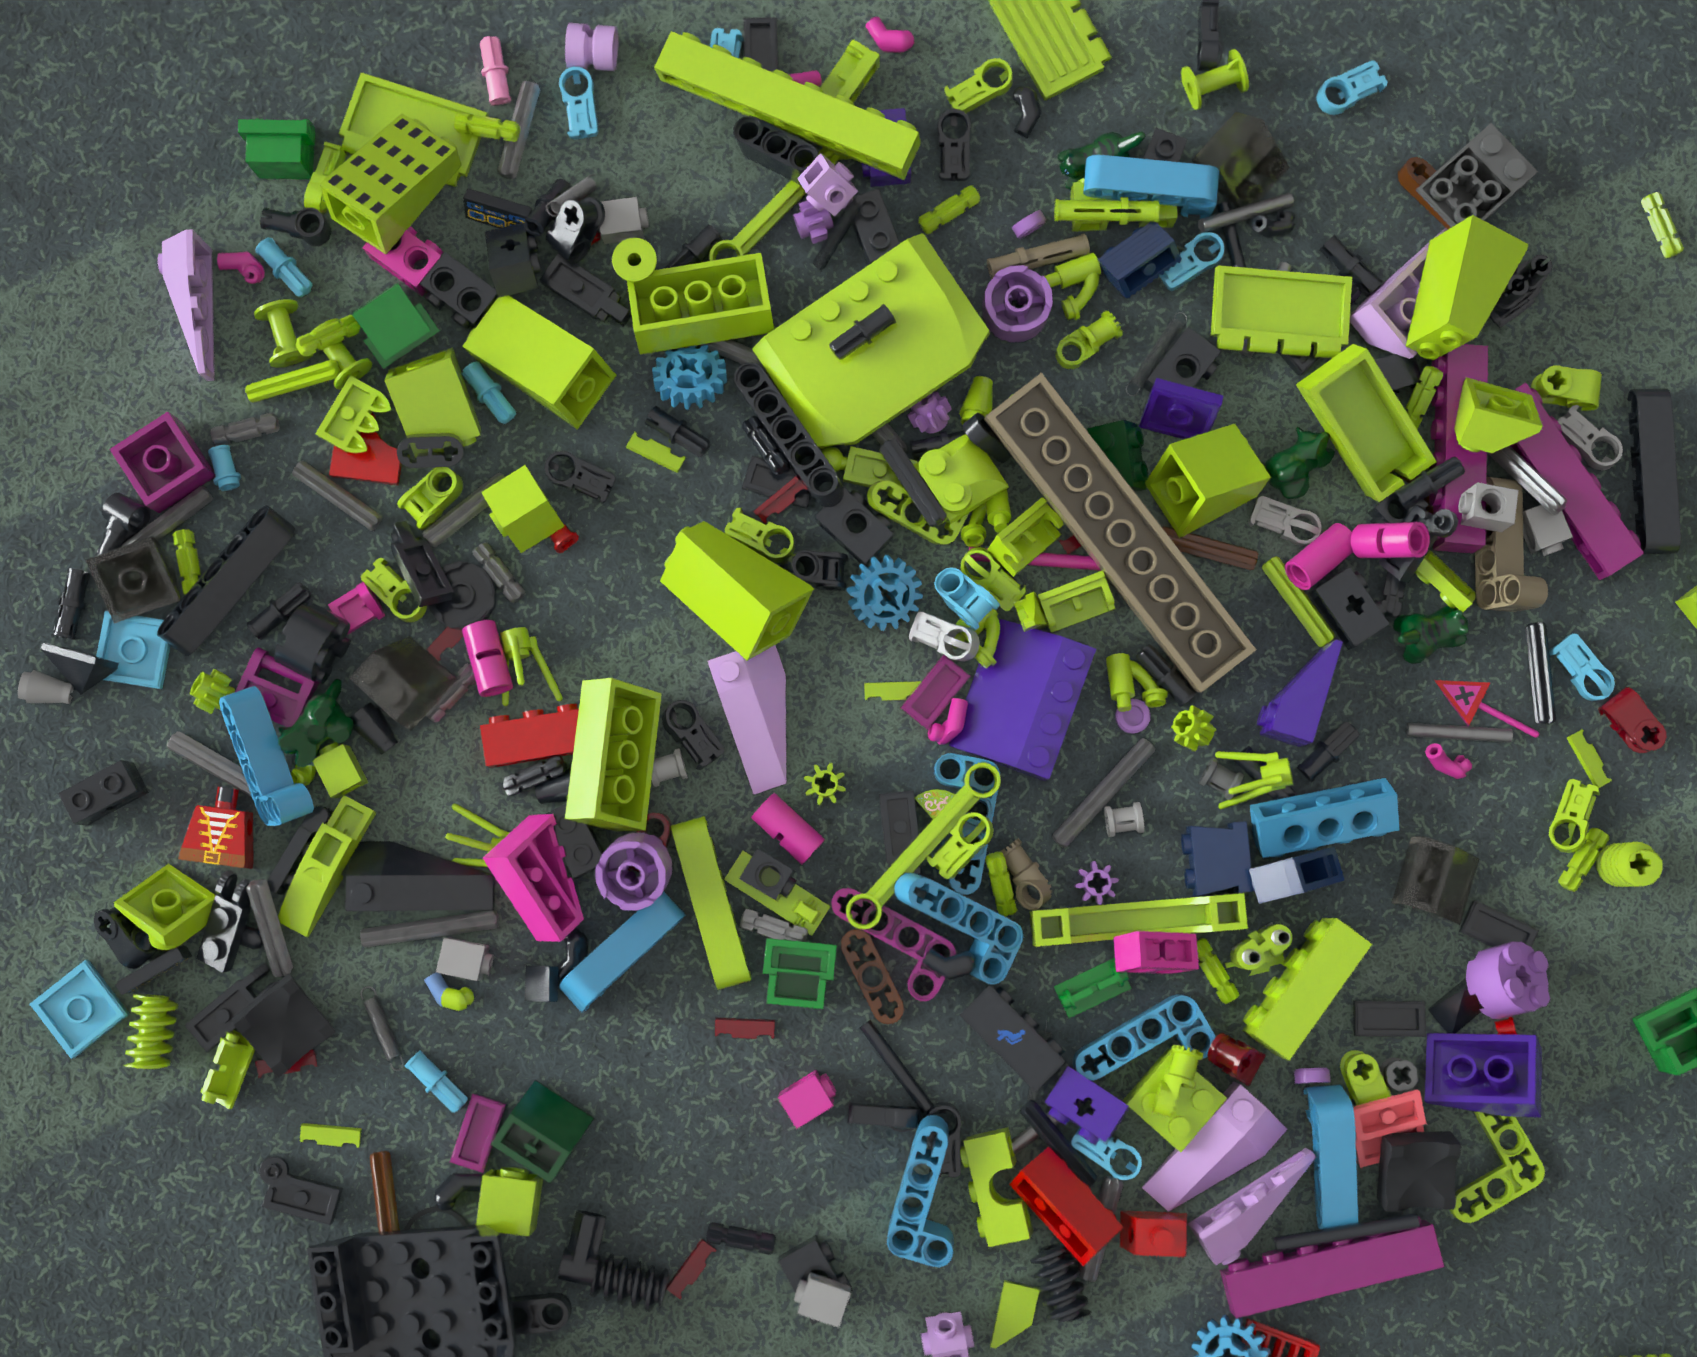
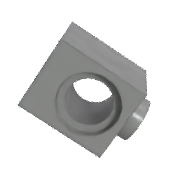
M637 197L601 202L605 209V220L600 226V233L604 244L618 243L628 238L644 239L643 229L649 228L646 207L640 208Z
M1477 482L1463 492L1460 497L1458 510L1462 513L1461 525L1503 532L1515 524L1518 490ZM1481 500L1490 505L1491 513L1484 511L1481 506Z
M1539 505L1523 512V536L1531 554L1542 551L1543 556H1547L1564 549L1562 542L1573 537L1562 511L1553 515L1545 507Z
M446 937L443 938L436 973L480 981L483 980L484 974H490L494 955L489 954V945Z
M810 1272L807 1282L800 1280L794 1297V1301L800 1303L798 1314L839 1328L851 1293V1286Z

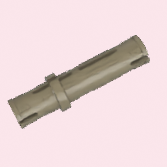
M1083 233L1079 236L1026 250L1023 247L1016 248L1014 253L988 258L987 268L990 278L993 279L998 271L1009 266L1024 265L1028 269H1034L1090 254L1089 241L1086 234Z

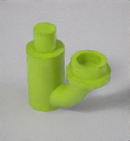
M1094 253L1055 266V272L1044 276L1051 288L1060 285L1064 289L1084 281V286L1075 299L1072 295H1069L1066 300L1061 301L1067 320L1080 319L1079 311L1091 299L1098 287L1101 268Z
M1007 489L973 510L969 524L964 526L960 532L961 539L965 545L978 547L984 543L986 529L982 526L986 514L988 522L994 526V530L997 533H1000L1008 526L1007 523L1010 522L1012 516Z
M994 609L978 623L979 628L975 631L979 635L986 628L984 646L979 645V650L974 657L986 669L990 665L994 666L997 663L993 656L999 639L1000 622L997 617L998 613ZM961 619L955 623L959 626L970 628ZM963 631L954 637L969 644L968 636Z
M1118 653L1106 658L1110 695L1112 700L1117 701L1118 711L1125 712L1132 709L1130 699L1135 696L1133 677L1145 689L1142 693V700L1145 701L1146 706L1154 708L1166 704L1167 690L1159 688L1149 673L1140 664L1130 660L1128 654Z

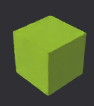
M526 465L481 492L493 511L489 515L503 537L509 536L520 553L525 552L564 527L563 522Z
M502 1167L500 1170H489L482 1177L476 1225H486L498 1233L530 1236L537 1229L543 1179L536 1174H528V1170L521 1168Z

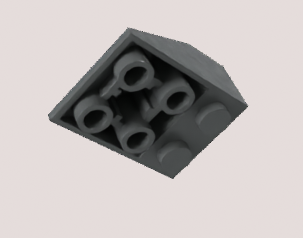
M1490 123L1420 185L1416 191L1452 228L1471 215L1485 221L1521 190L1538 171Z

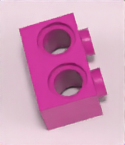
M411 226L401 236L400 246L395 250H390L387 254H384L369 243L363 246L370 259L420 296L426 293L420 285L421 281L444 253L432 241L427 239L424 243L415 237L417 232ZM418 260H428L427 265L423 269H413L414 264Z
M1136 931L1114 937L1116 972L1177 974L1199 969L1196 934Z
M814 1070L780 1091L778 1099L797 1129L834 1106L833 1096L836 1095V1089L826 1073L820 1076L817 1070Z

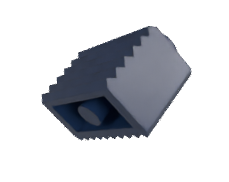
M1151 221L1144 227L1134 230L1130 237L1117 246L1107 249L1104 255L1097 260L1107 280L1125 298L1130 299L1131 294L1135 295L1137 291H1141L1142 287H1147V284L1152 283L1153 279H1158L1159 275H1163L1165 271H1169L1170 267H1175L1176 263H1180L1182 258L1174 239L1158 223Z

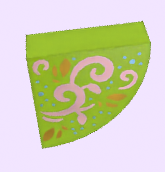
M935 789L917 795L915 800L933 820L955 794Z

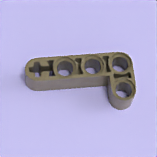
M1486 477V484L1518 490L1515 524L1503 532L1486 530V545L1475 552L1477 604L1481 609L1507 612L1539 608L1548 597V586L1541 577L1524 576L1522 487L1516 480ZM1486 502V512L1491 513V507Z

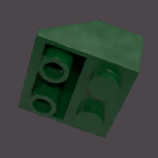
M535 1080L510 1113L490 1145L551 1184L561 1172L591 1125L594 1117Z

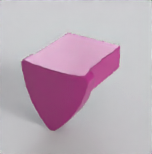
M361 582L356 588L328 604L332 613L350 623L348 634L374 618L380 620L385 617L380 602L364 582Z

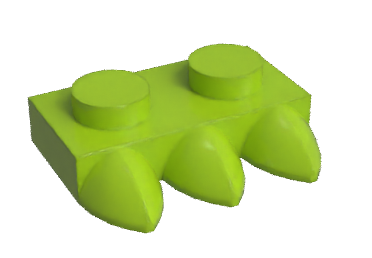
M350 375L315 434L347 453L366 452L367 446L359 434L360 432L373 433L379 431L378 423L371 413L391 411L390 403L380 391Z

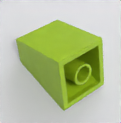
M453 347L388 370L384 381L406 436L411 434L452 433L462 440L465 447L477 441L476 437L481 435V428ZM446 441L443 448L451 446V442ZM410 443L415 458L419 453L428 452V449H417L415 443ZM436 448L433 449V452H444V449Z
M1234 423L1169 444L1145 483L1180 538L1256 498L1271 477L1248 444L1247 439Z

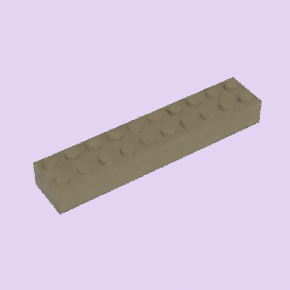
M1042 372L986 415L984 418L985 422L1100 570H1103L1107 579L1196 692L1202 693L1256 651L1253 644Z

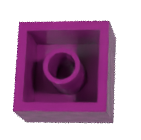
M168 411L109 449L144 504L158 513H161L216 477L215 472L181 420Z

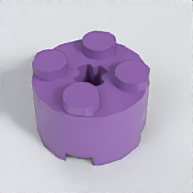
M1024 265L1009 266L995 274L987 286L982 303L983 319L994 336L1008 342H1024L1042 331L1053 304L1052 289L1047 279ZM1012 300H1017L1019 305H1023L1022 308L1011 306Z
M629 833L618 837L602 854L596 866V884L601 895L604 898L607 897L613 904L620 906L622 910L638 911L651 906L663 893L672 875V860L667 848L659 838L646 833ZM630 866H635L636 869H639L640 875L636 877L635 872L628 871Z
M1512 941L1477 952L1478 954L1475 959L1467 964L1466 981L1469 994H1476L1479 1002L1484 1007L1480 1011L1492 1019H1504L1532 1012L1546 1006L1550 1001L1546 973L1548 960L1541 951L1535 952L1523 942Z

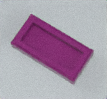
M942 655L900 709L928 730L971 676L946 655Z
M475 1093L472 1094L450 1159L451 1163L481 1173L485 1172L493 1148L490 1144L497 1135L507 1104Z

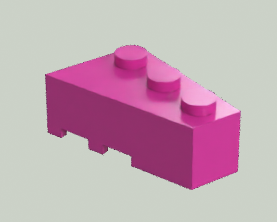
M554 814L529 815L483 857V860L536 941L561 942L584 920L573 879L567 876L562 857L566 856L564 848L558 845L553 828L556 825Z

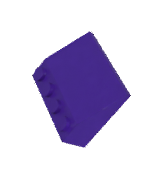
M999 618L1000 634L993 656L997 663L994 666L990 665L987 669L980 663L978 664L966 697L968 707L964 728L950 741L949 746L1046 782L1050 779L1096 649L1035 628L1024 632L1021 624Z

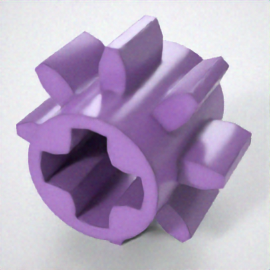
M808 200L799 203L800 212L794 214L793 217L801 239L810 237L813 244L827 239V230L834 228L830 212L825 208L820 212Z
M933 392L912 406V412L907 414L913 427H919L921 433L924 431L936 433L947 425L950 419L947 413L952 408L946 396L940 397L938 392Z
M1093 861L1090 864L1091 871L1086 872L1083 869H1078V873L1083 879L1082 883H1076L1074 887L1083 888L1086 892L1082 897L1083 901H1087L1091 896H1095L1097 905H1101L1103 902L1102 895L1106 894L1110 897H1115V893L1110 890L1111 883H1116L1119 879L1110 878L1108 875L1111 868L1110 865H1106L1102 870H1098L1097 863ZM1094 873H1097L1098 878H1104L1105 885L1100 886L1099 893H1096L1095 888H1089L1088 881L1093 880Z

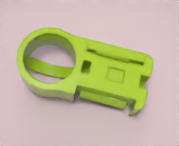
M1000 58L987 60L982 66L974 70V76L950 90L946 86L944 89L945 95L953 109H959L968 113L1009 91L1013 82L1012 70L1010 65ZM993 67H1000L1006 70L999 77L1001 81L1006 79L1007 81L1004 85L997 88L990 87L987 82L983 81L985 73Z
M326 141L324 142L325 147L316 171L311 176L304 196L305 208L317 209L321 214H325L328 207L320 183L342 165L347 156L342 146Z
M740 507L735 509L732 514V522H728L725 527V534L774 563H781L786 557L794 553V538L787 528L770 521L765 525L742 514L743 511ZM775 534L785 535L790 540V546L788 549L784 547L779 551L781 554H771L764 547L765 545L771 546L772 541L768 539L770 536Z
M981 547L970 549L962 558L961 572L977 585L979 584L984 587L998 601L1003 610H1011L1014 602L1019 601L1026 593V585L1024 584L1021 588L1020 584L1003 569L1000 570L1001 564L987 549ZM980 553L987 556L991 563L990 572L980 566L970 555ZM965 561L983 577L971 575L967 570Z
M378 558L373 563L375 569L371 572L366 570L361 575V580L402 621L415 622L422 618L427 606L419 607L418 605V608L409 615H403L398 612V601L400 600L403 603L407 598L405 594L412 592L406 580H403L389 565L385 567L388 563L385 559Z
M1570 779L1567 782L1556 816L1549 827L1551 843L1557 850L1572 853L1578 851L1584 845L1589 828L1588 820L1596 800L1594 794L1600 796L1597 786L1591 784L1586 786L1575 779ZM1569 823V838L1560 845L1555 841L1554 831L1560 824ZM1577 825L1580 829V838L1575 844L1569 846Z
M973 812L962 816L957 825L950 831L953 836L943 844L934 854V857L928 855L927 862L932 867L937 868L943 878L953 879L980 849L992 839L994 829L989 818L983 814ZM973 817L982 819L977 827L964 838L963 826L966 821ZM986 827L985 837L980 842L971 844Z

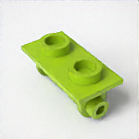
M237 1031L233 1033L227 1032L225 1037H221L213 1060L214 1063L221 1066L219 1070H209L204 1086L200 1091L203 1093L202 1101L210 1104L218 1102L228 1109L233 1108L255 1051L241 1033Z

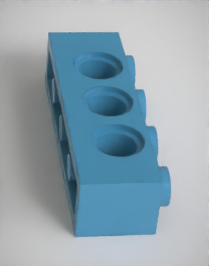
M1386 778L1250 805L1253 839L1262 858L1280 857L1285 853L1314 850L1319 846L1334 843L1344 844L1354 839L1369 836L1379 837L1389 832L1399 831L1397 793Z

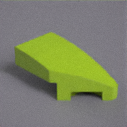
M1035 592L1029 593L1024 596V599L1014 602V607L1024 632L1034 628L1039 630L1048 627Z

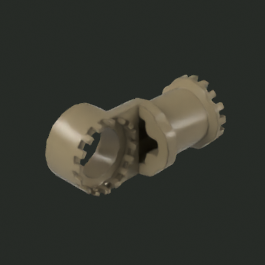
M1018 838L1009 844L1011 848L1007 846L1005 847L1007 851L1002 849L1000 852L1004 854L1007 868L1013 875L1012 881L1017 887L1016 898L1018 902L1028 910H1037L1051 898V885H1048L1047 882L1049 881L1039 871V864L1032 862L1021 847L1022 841ZM1027 885H1032L1039 891L1040 900H1036L1028 894Z

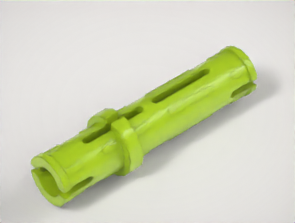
M1120 197V200L1055 199L1054 220L1119 221L1120 225H1127L1128 221L1158 222L1159 200L1133 201L1128 200V197ZM1074 209H1103V212H1074ZM1111 209H1138L1139 212H1138V213H1112V212H1110V210H1111Z

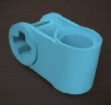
M946 568L935 578V589L946 605L974 631L979 628L978 623L992 609L997 610L1000 607L998 601L984 587L979 584L977 585L957 568Z

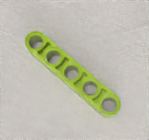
M705 816L671 825V830L717 989L721 990L751 981L752 978L746 965V956L742 942L736 930V921L732 907L726 895L727 890L723 876L717 864V855L707 829L708 824Z

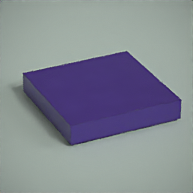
M1156 378L1142 413L1139 427L1180 439H1187L1209 432L1222 406L1223 395Z

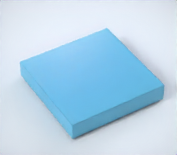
M105 611L96 657L117 662L119 665L115 672L103 680L163 689L171 646L157 636L158 628L164 620Z
M84 960L30 1003L31 1007L71 1059L76 1058L130 1015L89 960Z

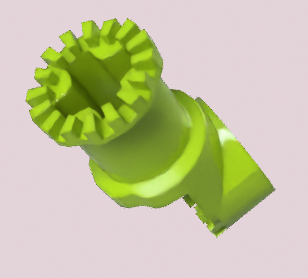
M1106 310L1101 313L1100 319L1088 327L1081 326L1064 337L1059 342L1056 350L1057 362L1063 368L1076 369L1086 359L1097 353L1101 345L1113 337L1118 339L1123 336V331L1120 329L1121 326L1118 325L1119 322H1114L1116 320L1115 316L1113 317V314ZM1067 345H1074L1080 350L1081 357L1076 361L1066 360L1063 357L1062 349Z
M1172 1045L1171 1051L1174 1053L1169 1074H1165L1163 1081L1159 1084L1153 1105L1154 1113L1173 1118L1176 1111L1173 1106L1177 1107L1178 1105L1174 1102L1175 1100L1179 1101L1178 1096H1180L1179 1091H1181V1087L1195 1089L1196 1083L1193 1080L1198 1061L1203 1059L1204 1053L1192 1049L1190 1052L1189 1047L1185 1050V1046Z

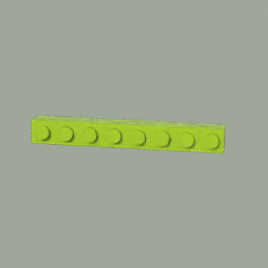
M672 31L670 32L654 67L661 81L746 116L757 117L785 132L902 180L905 179L921 144L919 132L916 131L912 124L903 120H898L897 123L888 120L882 112L874 108L867 107L866 110L854 106L853 101L842 95H836L834 98L823 93V90L813 83L805 82L803 85L795 82L790 75L783 71L774 70V72L763 69L760 63L751 58L744 57L741 60L731 56V52L722 46L713 45V47L704 45L700 39L690 33L683 32L680 35Z

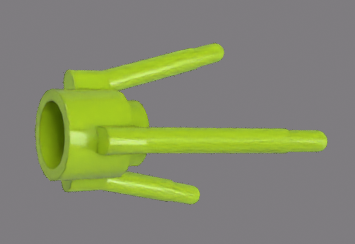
M526 627L503 631L500 636L509 669V660L514 661L518 684L523 685L525 683L521 659L529 657V651L531 650L556 700L562 701L563 697L538 648L536 636L529 637ZM509 691L502 694L503 706L509 705Z
M1217 751L1215 753L1216 758L1267 762V765L1260 766L1262 779L1230 788L1228 792L1231 795L1241 792L1246 793L1219 803V809H1225L1271 791L1285 789V786L1293 785L1288 757L1279 759L1278 752L1259 754Z
M453 804L452 809L500 838L493 837L489 844L452 833H447L445 837L447 840L490 852L510 832L500 829L458 804ZM454 858L452 862L466 866L488 867L483 859Z

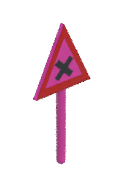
M1434 680L1467 726L1470 725L1479 708L1535 738L1539 736L1538 731L1481 702L1490 685L1489 682Z

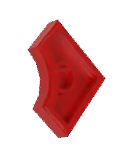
M378 431L373 433L360 432L359 435L367 446L366 452L347 453L333 446L329 472L331 477L399 486L402 463L398 460L397 449L388 446L380 438Z

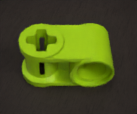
M1553 365L1532 380L1531 388L1539 393L1543 403L1566 406L1568 408L1578 405L1582 407V411H1592L1599 407L1602 374L1591 369H1575Z
M435 467L419 483L403 494L397 506L401 510L406 509L418 522L417 527L420 530H425L460 496L463 491V481L458 474L448 467ZM450 476L452 478L450 489L440 492L438 489L439 481L444 477Z
M1352 1050L1343 1055L1340 1061V1070L1349 1091L1350 1100L1354 1099L1356 1106L1392 1096L1384 1082L1378 1063L1372 1056L1358 1050ZM1358 1060L1366 1064V1066L1361 1068V1075L1353 1072L1357 1068Z

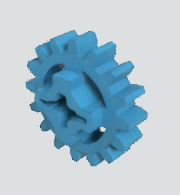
M704 344L700 349H697L696 346H689V348H677L675 352L665 350L666 358H656L657 367L652 368L654 388L656 392H660L662 401L671 399L672 407H676L681 402L684 403L685 409L688 410L691 403H696L699 408H702L703 400L707 399L713 403L715 402L714 393L723 394V384L727 383L725 360L719 359V352L717 350L709 353L707 344Z
M889 555L884 556L882 563L875 557H871L872 566L867 568L861 563L859 565L862 571L861 575L852 574L850 577L856 584L855 586L847 587L849 595L854 597L847 601L848 605L852 610L856 609L853 614L859 621L864 619V623L868 628H872L876 623L881 631H885L887 623H890L894 629H897L899 619L902 618L906 622L910 621L907 614L909 610H919L914 604V600L921 599L923 595L915 588L922 585V582L917 576L913 577L916 571L910 565L906 566V563L899 557L894 563ZM879 585L888 591L891 601L882 596V592L878 588Z
M1228 1315L1221 1317L1220 1325L1214 1319H1211L1207 1323L1210 1332L1201 1328L1197 1335L1203 1341H1194L1191 1347L1199 1352L1194 1357H1224L1222 1355L1228 1348L1231 1354L1238 1355L1239 1357H1267L1271 1351L1269 1348H1261L1260 1344L1266 1337L1264 1334L1258 1336L1253 1334L1256 1326L1254 1323L1245 1328L1242 1326V1317L1236 1318L1234 1323H1230ZM1219 1334V1347L1208 1350L1212 1338ZM1237 1334L1243 1337L1249 1345H1245L1237 1338Z

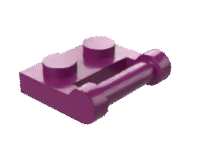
M257 647L235 692L256 686L264 698L271 720L285 727H291L304 712V708L312 698L319 682L311 681L275 662L274 657L270 656L267 650ZM265 668L302 684L299 693L297 694L258 677L261 669Z

